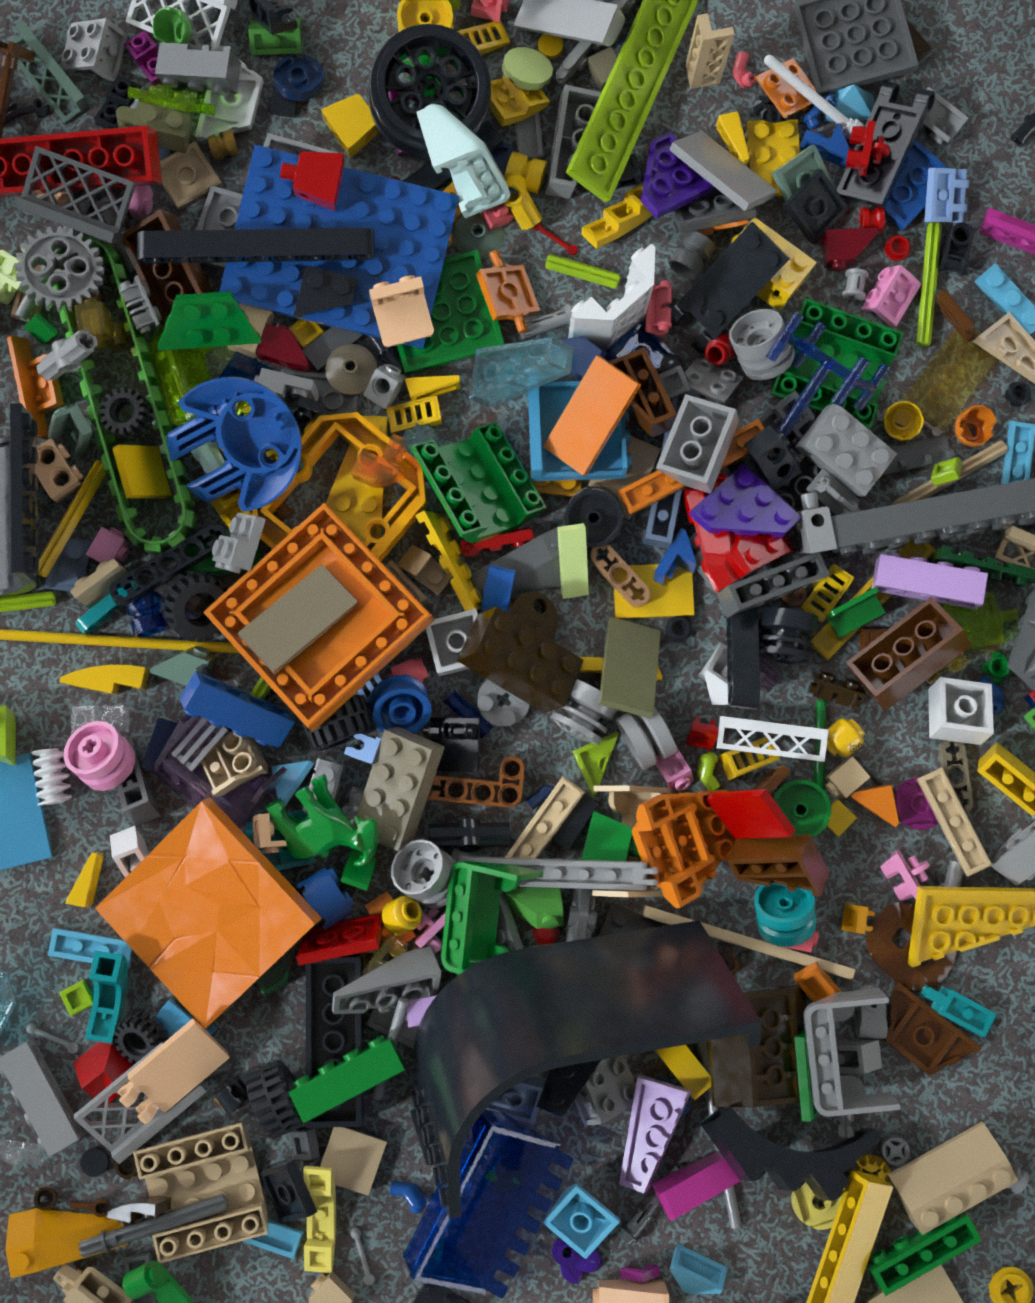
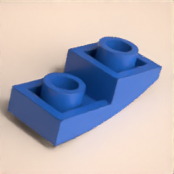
M490 564L481 613L495 606L507 612L514 590L516 570Z

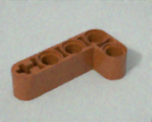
M511 756L505 758L500 766L499 782L435 776L433 780V785L442 787L441 781H447L444 787L445 797H439L441 791H432L431 795H428L427 800L506 808L515 807L522 798L524 764L518 757ZM513 761L519 765L520 772L518 775L508 776L504 768L508 762ZM454 783H460L464 787V793L459 798H453L449 794V787ZM482 785L487 786L491 790L490 797L485 801H481L475 796L476 789ZM507 788H513L517 792V800L513 803H506L502 799V792Z

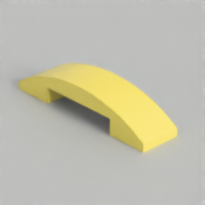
M304 1166V1182L318 1211L312 1216L307 1217L304 1271L332 1273L336 1239V1190L333 1169Z

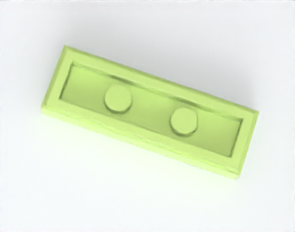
M584 523L557 527L562 597L566 599L589 595L586 527Z

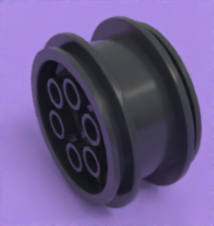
M420 24L403 29L382 46L374 60L368 89L370 112L375 125L383 137L404 153L421 158H430L422 130L413 127L418 117L417 111L424 109L428 105H441L447 110L450 108L462 118L460 122L474 134L478 132L489 108L491 79L486 62L480 51L468 38L449 27L436 24ZM426 55L431 59L432 63L424 66L419 62L418 58ZM436 55L444 58L441 64L435 63ZM409 57L414 67L402 61ZM448 64L453 65L457 73L449 75L444 71L443 67ZM401 73H408L411 75L412 81L410 83H403L398 76ZM465 78L468 85L455 82ZM435 79H438L442 86H439ZM425 89L428 91L433 89V97L431 95L426 97L424 95ZM457 91L462 95L463 100L455 102L451 100L449 93ZM388 92H404V96L390 101ZM406 100H414L417 102L418 108L416 110H408L404 102Z

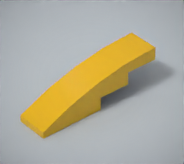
M643 184L626 191L623 201L603 209V218L582 226L581 235L598 249L618 239L652 216L651 212L641 202Z

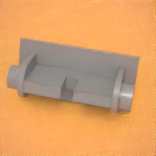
M824 469L819 472L806 488L810 493L817 492L818 500L825 506H828L829 510L835 515L860 511L858 508L860 500Z

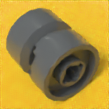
M690 231L682 239L681 248L676 249L669 261V265L673 271L694 281L698 279L705 267L704 263L710 259L716 247L707 236L697 231Z

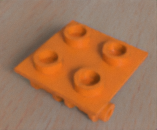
M794 58L782 63L816 92L815 87ZM772 69L755 77L783 118L798 111H802L805 114L812 107L811 104L813 103Z

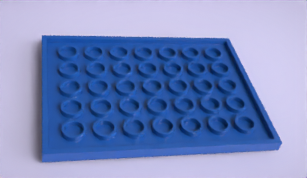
M259 145L254 146L234 230L371 228L375 231V258L358 261L226 263L219 292L231 291L238 304L298 318L294 316V311L306 265L358 278L352 307L334 308L323 313H310L298 319L381 339L369 290L374 289L373 286L378 283L389 282V284L400 282L399 279L402 277L414 275L415 278L420 276L422 278L424 295L431 317L459 195L344 167L336 208L333 211L297 197L293 191L294 181L280 178L282 163L297 165L299 155ZM426 338L403 344L424 349Z

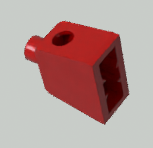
M302 151L299 154L297 165L282 163L280 178L294 181L293 191L297 197L335 211L345 164L344 154Z

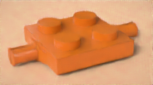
M494 250L489 253L494 266L492 268L480 269L476 273L492 320H513L518 334H524L529 331L524 317L536 316L541 310L524 265L512 266L503 263L500 251Z

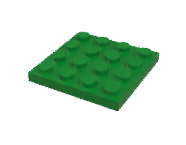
M478 249L445 258L431 315L434 328L433 335L426 337L424 349L404 344L397 345L405 376L505 349L498 320H492L476 273L483 269Z

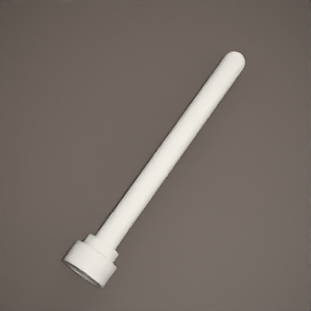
M767 55L764 58V63L834 122L839 123L846 139L850 141L852 126H865L858 119H848L772 55Z

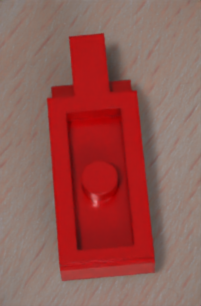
M528 526L473 544L465 539L460 540L463 557L476 556L484 548H487L488 552L502 550L505 544L513 543V547H520L528 543V540L534 539L531 527Z

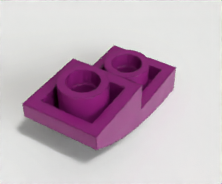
M144 30L124 43V45L153 87L157 88L162 84L155 74L159 49Z

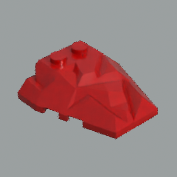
M723 472L718 474L713 490L728 478ZM691 487L682 492L689 522L695 525L697 537L694 539L696 547H701L704 560L701 562L703 572L716 593L728 585L738 582L751 572L773 561L777 562L797 551L787 534L779 538L772 537L771 534L749 536L735 535V532L728 531L708 533L689 514L710 493Z

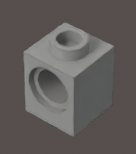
M384 364L376 368L363 396L386 409L395 402L407 377L402 375L401 370L396 366ZM383 378L389 382V390L383 386Z

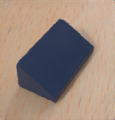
M158 717L141 769L170 777L176 761V757L171 753L182 742L187 726Z

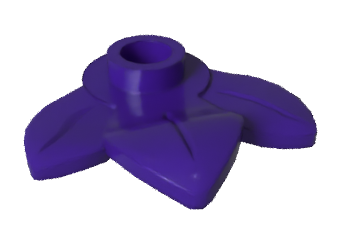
M558 1238L553 1243L552 1257L560 1264L562 1276L570 1283L579 1284L583 1272H595L603 1266L602 1257L596 1249L585 1259L561 1238ZM565 1247L570 1248V1252L567 1256L562 1255V1251Z

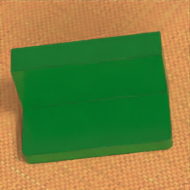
M877 587L830 611L825 616L837 639L885 614L875 595L879 592Z

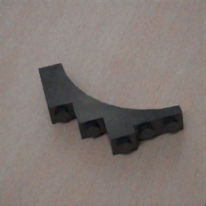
M732 1107L718 1108L700 1124L739 1180L754 1182L767 1172L779 1190L796 1191L806 1182L818 1199L834 1201L843 1195V1189L850 1183L844 1174L856 1167V1161L861 1156L871 1153L875 1149L874 1144L881 1138L875 1129L862 1128L854 1133V1137L848 1138L829 1148L806 1152L781 1147L765 1139L749 1127Z

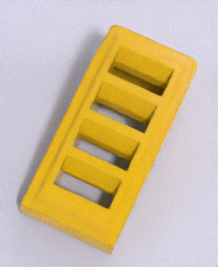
M501 20L500 23L494 21L458 31L477 47L481 55L510 44ZM497 29L501 39L496 40L492 30ZM485 33H488L491 42L486 41ZM479 36L482 44L478 45L475 37Z
M736 111L719 115L716 122L719 134L730 153L744 165L748 166L750 155L739 113Z
M459 375L405 379L411 401L435 395L439 396L461 387Z
M437 395L386 408L391 434L442 424ZM427 406H431L432 417H427ZM416 408H421L422 419L417 420ZM405 410L411 411L412 422L407 423ZM395 412H400L401 425H397Z
M834 563L827 570L830 576L833 574L844 583L840 585L828 576L817 583L800 607L805 612L817 615L818 621L823 623L826 619L825 616L834 608L855 579ZM827 583L829 586L837 590V593L834 594L833 592L825 588L824 584ZM818 592L822 593L827 598H829L831 600L830 603L820 598L817 595ZM812 601H815L820 606L825 608V610L821 612L810 603Z
M765 736L750 743L754 747L760 748V744L765 745V742L768 743L769 740ZM772 744L769 745L768 748H765V749L776 750L775 747H774ZM730 750L719 755L728 780L780 760V756L768 755L769 758L765 759L763 754L756 753L759 762L755 763L752 753L744 752L749 764L748 767H745L740 753L744 751Z
M91 853L66 899V904L80 907H91L93 905L104 859L103 853Z

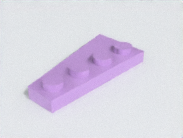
M643 1075L637 1077L619 1185L642 1193L649 1190L692 1090Z

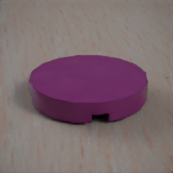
M920 777L907 779L898 786L894 794L898 819L902 824L911 829L925 830L933 828L937 825L938 821L917 781Z

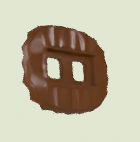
M897 902L885 907L871 923L870 926L873 927V930L867 931L866 935L867 950L881 969L908 989L922 991L925 985L931 988L938 987L941 981L947 977L949 971L955 966L957 951L945 954L944 958L938 960L929 959L924 966L919 965L912 968L908 964L911 938L903 948L895 945L891 938L899 928H903L911 936L915 905Z

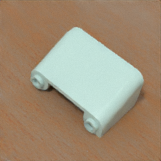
M430 104L424 109L417 111L432 166L437 174L442 172L441 168L450 169L457 195H459V206L465 218L502 204L509 199L510 191L507 182L486 144L444 106Z

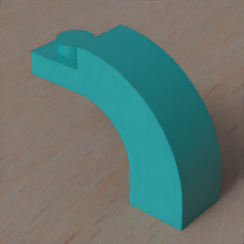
M95 950L89 979L94 983V998L84 1039L114 1044L113 1038L116 1036L114 1031L118 1027L120 1017L122 1018L127 993L128 963L123 955Z

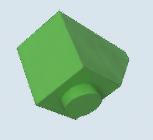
M524 887L506 892L511 912L535 928L553 929L558 926H564L560 888Z

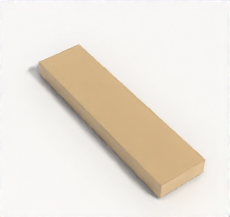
M941 767L918 778L917 781L965 876L968 877L992 866L944 769Z
M562 776L505 857L539 858L585 794V791L565 776Z

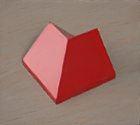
M98 1042L73 1062L81 1088L93 1098L136 1064V1060L133 1063L128 1062L129 1057L127 1055L124 1058L121 1056L123 1051H117L116 1049L119 1043ZM113 1093L108 1098V1103L118 1097L119 1094Z

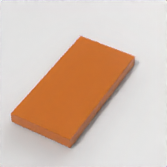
M596 355L543 447L581 475L587 476L641 384L601 356Z

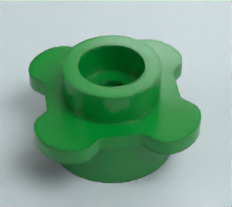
M1000 652L992 653L991 659L981 665L982 672L989 674L992 677V681L997 684L1003 682V677L1012 672L1007 667L1008 660L1002 657ZM996 665L999 666V670L995 669Z

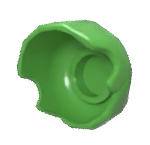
M163 7L155 13L152 23L155 39L163 43L188 44L191 41L193 26L185 12L177 8Z

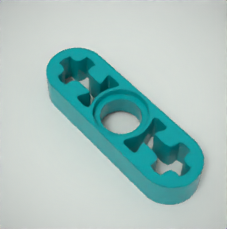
M134 580L130 581L132 587L134 586L135 591L139 590L136 587ZM118 589V595L123 597L128 595L127 590ZM108 594L76 621L75 625L84 635L89 634L111 617V613L119 607L121 609L123 606L115 604L111 595Z

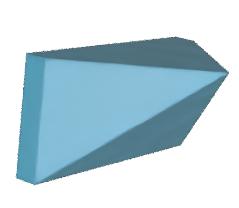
M854 84L833 94L837 100V105L834 107L848 119L868 120L874 107L872 94ZM823 113L824 122H834L830 117Z
M311 760L272 766L277 798L281 797L285 806L314 765Z
M677 1244L670 1271L685 1293L720 1294L723 1290L728 1267Z

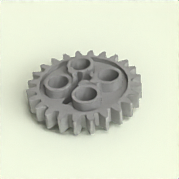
M61 226L58 227L57 233H53L52 229L47 227V234L43 235L41 231L37 230V239L31 236L27 237L30 245L20 244L23 253H16V258L19 262L14 263L15 270L18 271L15 276L17 281L21 282L19 284L21 291L27 290L26 296L28 300L36 296V306L45 302L48 311L53 305H56L58 312H61L62 306L66 305L71 312L72 304L76 303L78 307L83 308L82 299L92 302L90 293L98 295L99 291L96 285H103V279L100 277L104 275V268L100 267L103 265L102 257H97L99 249L98 247L92 248L91 239L83 242L84 236L82 232L75 237L73 228H70L66 234L63 233ZM59 248L66 250L64 254L58 255L54 253ZM38 265H44L47 267L43 271L34 270V268ZM76 267L86 269L83 273L73 272ZM56 284H64L66 286L62 290L53 289Z

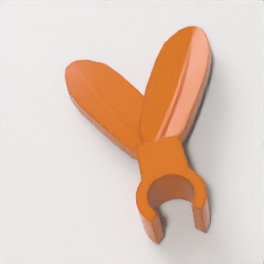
M749 219L695 231L708 236L714 234V231L747 224Z

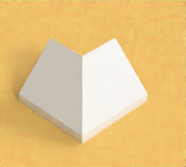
M722 642L698 675L707 683L712 705H728L727 646ZM760 670V681H761V679H762V677H763V674H764V672L761 671V670Z

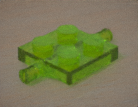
M163 84L149 86V89L144 90L131 86L128 89V97L139 99V102L189 113H204L212 116L216 114V105L203 103L204 98L197 97V92L184 89L182 92L172 91L173 87Z
M994 591L985 593L983 605L977 610L940 603V606L964 629L971 643V646L966 650L1005 643L1003 634L1004 621L1017 620L1019 618V615L1015 614L1018 612L1016 608L1001 611L997 605Z

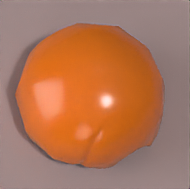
M984 405L971 406L962 411L956 419L955 434L957 439L969 447L982 446L994 436L993 426L997 419L990 408ZM968 425H971V426L974 427L975 432H976L974 437H973V435H972V433H971V431H970Z

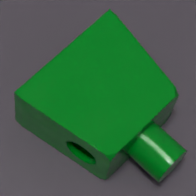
M593 811L581 860L628 861L629 856L640 858L637 846L633 840L632 827Z

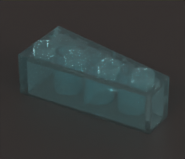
M550 337L478 348L476 350L469 399L487 407H494L568 375L571 372L574 347Z

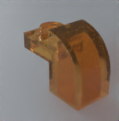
M393 434L382 457L362 449L351 471L353 478L375 488H384L396 483L404 473L402 467L397 465V461L401 463L407 451L404 439Z

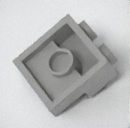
M261 368L260 376L256 375L254 378L255 382L275 392L287 406L291 404L292 399L295 400L300 396L315 401L319 400L320 395L314 380Z
M237 513L230 524V537L220 535L213 545L212 554L214 556L212 561L216 562L215 567L240 574L241 569L250 571L266 519Z

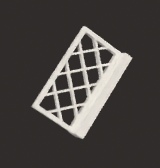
M132 0L125 22L153 33V25L150 27L148 24L153 23L155 16L149 4L154 0ZM160 0L162 7H181L182 11L188 15L193 26L191 41L188 43L190 48L202 49L199 38L209 33L212 39L210 44L211 51L218 50L230 9L235 10L238 0H196L200 10L189 15L185 3L191 0H178L170 6L167 5L166 0ZM144 6L149 18L138 22L135 20L138 9ZM214 8L220 9L218 21L211 24L207 12ZM203 16L207 27L196 32L192 21Z

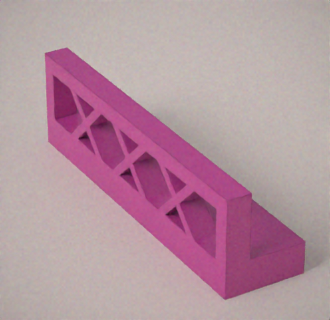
M988 208L979 234L1035 255V225Z

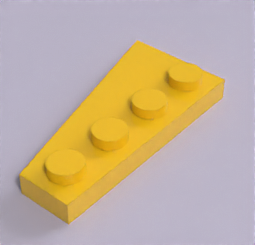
M425 510L416 514L415 516L419 523L425 522L429 529V534L426 537L430 545H434L442 554L440 555L439 562L448 574H452L453 578L450 580V583L464 610H481L482 605L480 602L483 601L479 590L472 585L470 580L472 578L471 571L467 564H463L459 555L462 553L458 542L455 539L453 540L449 530H451L448 519L442 516V514Z

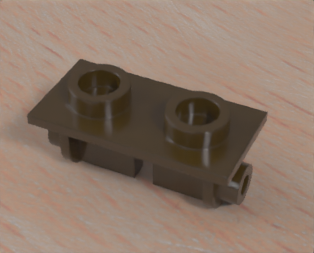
M821 671L820 674L813 672L812 674L816 683H810L808 692L812 693L813 697L831 701L833 693H837L835 703L852 709L860 707L862 698L859 695L866 697L864 687H861L862 684L853 679H846V681L838 680L834 674L827 671Z

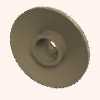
M346 344L335 349L328 357L325 367L326 377L336 391L345 395H358L365 392L377 368V362L373 354L365 347L357 344ZM349 363L355 364V368L351 371L346 369Z

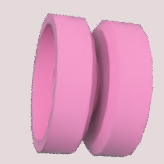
M94 721L83 725L71 735L64 748V761L67 768L93 790L105 791L117 787L127 779L135 765L136 752L132 744L107 722Z

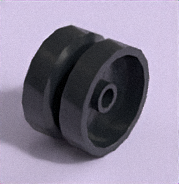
M600 485L585 486L576 491L569 500L564 516L565 526L584 523L587 547L604 546L613 541L621 530L624 516L623 506L617 494L608 487ZM597 513L599 518L594 521L593 517L589 518V515Z

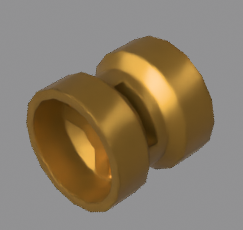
M232 129L224 131L223 137L216 136L215 134L207 136L215 162L223 160L227 156L226 154H229L231 157L240 155Z

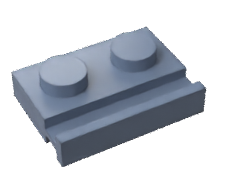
M69 538L46 577L44 588L70 592L75 587L77 580L88 576L91 558L86 553L92 542Z

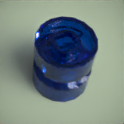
M152 591L126 606L128 615L133 616L130 624L134 637H146L168 629L166 619L159 612L162 607L158 592Z

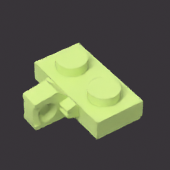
M1 249L0 302L8 305L15 296V292L17 290L21 291L19 286L21 282L17 281L15 276L18 271L14 267V263L19 261L16 257Z

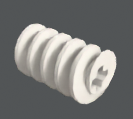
M57 748L32 751V755L40 756V758L33 761V765L41 767V769L34 772V776L42 778L35 782V786L44 789L36 793V797L45 799V801L37 804V806L64 803L71 799L72 795L63 792L71 787V784L62 782V780L70 777V774L61 772V769L67 767L65 762L60 761L64 757V752L59 751Z

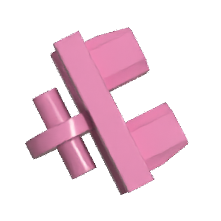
M900 849L891 854V858L881 864L880 868L887 879L898 873L901 874L904 881L893 887L900 901L913 896L916 900L917 887L921 885L915 875L917 874L921 882L926 881L929 878L924 870L930 865L927 860L919 863L916 856L913 855L908 858L912 865L910 868Z
M433 908L426 913L422 909V921L417 928L421 930L426 924L429 927L415 939V943L420 949L422 947H431L435 955L442 948L443 942L437 937L436 933L442 927L444 928L446 910L434 921L432 918L439 910Z

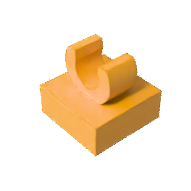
M845 903L841 930L865 934V931H872L873 927L866 925L867 916H875V913L868 910L869 907Z

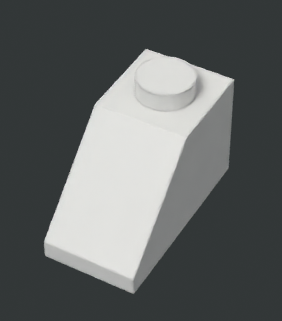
M136 826L110 835L112 858L126 878L149 855V851Z

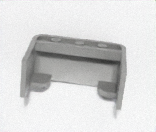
M880 988L834 993L809 1004L804 1011L813 1104L816 1110L823 1116L830 1117L901 1110L899 1102L891 1092L864 1095L863 1084L858 1077L851 1074L840 1075L834 1022L849 1019L854 1013L855 1006L889 1003L888 997Z

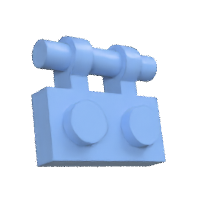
M928 168L925 222H952V217L953 223L963 222L964 212H967V204H965L966 188H969L967 169H957L956 175V169Z

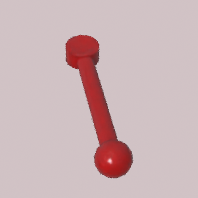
M540 222L532 227L534 231L542 232L567 249L570 255L577 254V246L568 245L542 227Z

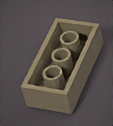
M400 727L384 729L357 815L362 819L371 817L376 819L379 835L378 842L396 851H400L404 845L414 840L445 746Z

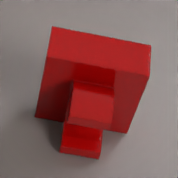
M697 716L690 727L686 745L712 750L719 727L715 726V721L711 719L709 725L700 723V717Z

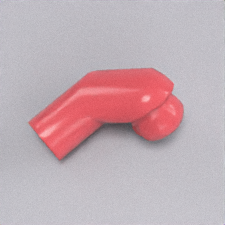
M740 51L737 53L732 75L740 87L749 89L756 83V76L746 69L749 54Z

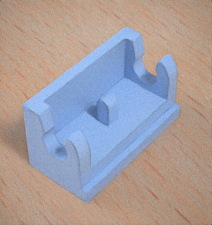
M363 734L354 735V738L364 742V744L360 745L361 750L346 747L344 754L373 765L382 738L376 737L374 739Z

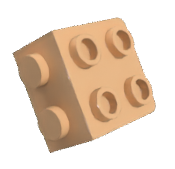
M414 275L405 276L399 279L400 282L393 284L381 282L374 285V289L369 290L382 343L385 347H392L433 335L434 328L426 303L421 276L417 278Z

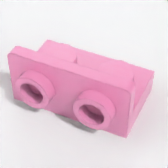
M902 265L886 267L878 275V281L874 288L866 295L865 303L861 309L864 312H874L890 327L897 326L922 283Z

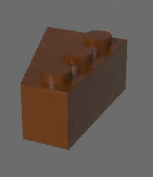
M811 834L792 835L791 837L736 839L727 859L737 880L771 886L772 883L787 886V890L793 892L800 888L813 891L812 896L817 897L822 896L830 874Z

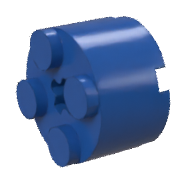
M323 867L298 883L297 886L300 890L304 887L306 888V891L302 894L307 903L322 918L321 920L325 919L327 922L322 925L326 931L353 913L351 908L355 904L347 891L341 893L337 885L341 881L333 868L327 870Z

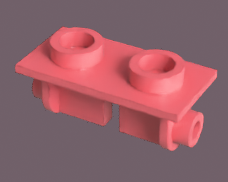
M663 280L660 282V285L654 284L646 312L645 332L662 338H666V333L672 327L671 308L667 307L668 304H671L673 291L670 281Z

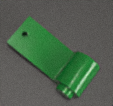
M158 1261L147 1262L127 1272L123 1278V1290L131 1299H139L151 1293L159 1303H195Z

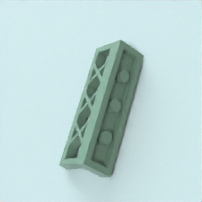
M22 20L15 25L19 36L11 42L18 45L25 42L29 50L35 52L37 58H34L33 63H42L44 65L43 76L32 75L30 73L31 63L27 62L26 67L21 61H18L17 65L63 123L67 125L90 108L82 93ZM47 81L59 84L58 95L46 93ZM62 100L73 101L77 106L76 109L66 116L60 110Z

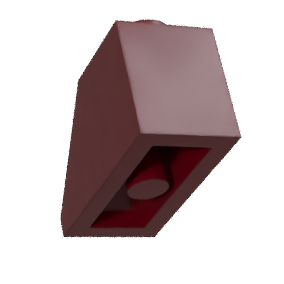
M878 228L826 230L822 237L824 268H831L832 271L846 270L873 242L878 234Z
M274 323V325L265 324L261 343H259L257 349L259 359L291 369L310 372V365L291 330L280 323Z

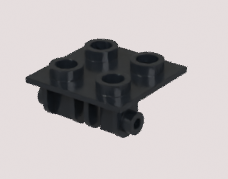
M431 718V723L423 728V734L428 736L431 741L445 746L437 771L478 772L480 718Z

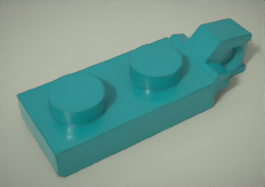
M925 985L920 993L933 1001L931 1008L936 1010L938 1014L983 1038L986 1037L997 1016L991 1010L950 988L941 986L938 992Z

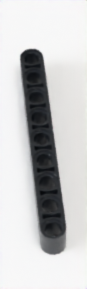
M371 228L141 231L137 233V261L146 264L358 261L375 258V231Z

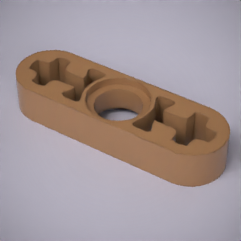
M610 545L593 547L590 553V560L595 568L630 606L636 608L644 606L650 597L649 588ZM606 550L608 552L607 560L612 563L615 559L618 563L612 565L607 572L604 568H607L608 564L603 559L600 561L596 560L598 556L596 551L604 552ZM622 568L627 572V579L624 582L619 583L613 579L612 572L615 569ZM633 579L635 583L631 586L636 591L643 590L642 598L644 600L636 599L634 601L631 598L633 595L631 589L628 587L624 591L622 588L627 586L630 580Z

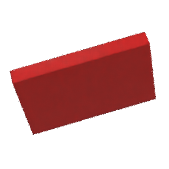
M767 789L712 792L706 798L734 839L791 837L796 831Z
M382 913L340 921L326 931L322 925L311 928L302 937L296 956L298 964L304 965L379 949L384 927Z

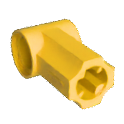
M517 174L507 177L505 181L508 188L512 187L518 193L515 194L510 191L509 199L503 202V204L509 206L520 228L528 230L541 222L542 216L527 191L526 180Z

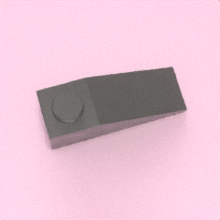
M129 738L127 740L132 744L136 752L135 765L127 779L117 786L123 812L135 826H139L161 815L145 769H141L142 762L133 739Z

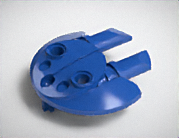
M221 377L199 384L181 398L178 403L182 410L195 414L196 418L167 433L170 461L172 462L209 441L212 443L217 441L220 449L224 450V456L227 458L221 467L186 485L193 494L203 501L210 503L237 488L242 489L238 505L244 512L258 509L271 503L288 488L300 464L302 451L301 435L293 413L275 392L253 380L240 377ZM239 401L248 402L251 412H242L238 406ZM266 449L276 450L279 458L277 460L269 459L266 455Z

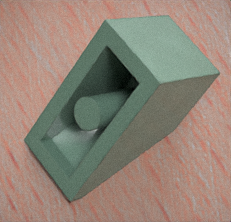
M199 646L191 647L151 667L150 673L187 686L192 675L197 671L196 668L202 664H207L212 672L217 656L209 654L210 651L206 648Z

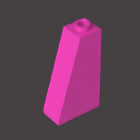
M717 1151L652 1182V1185L669 1220L672 1221L742 1180H739L722 1154Z

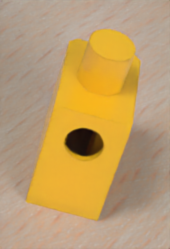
M355 94L321 109L325 123L350 158L380 133L372 118L369 104H366L360 94Z

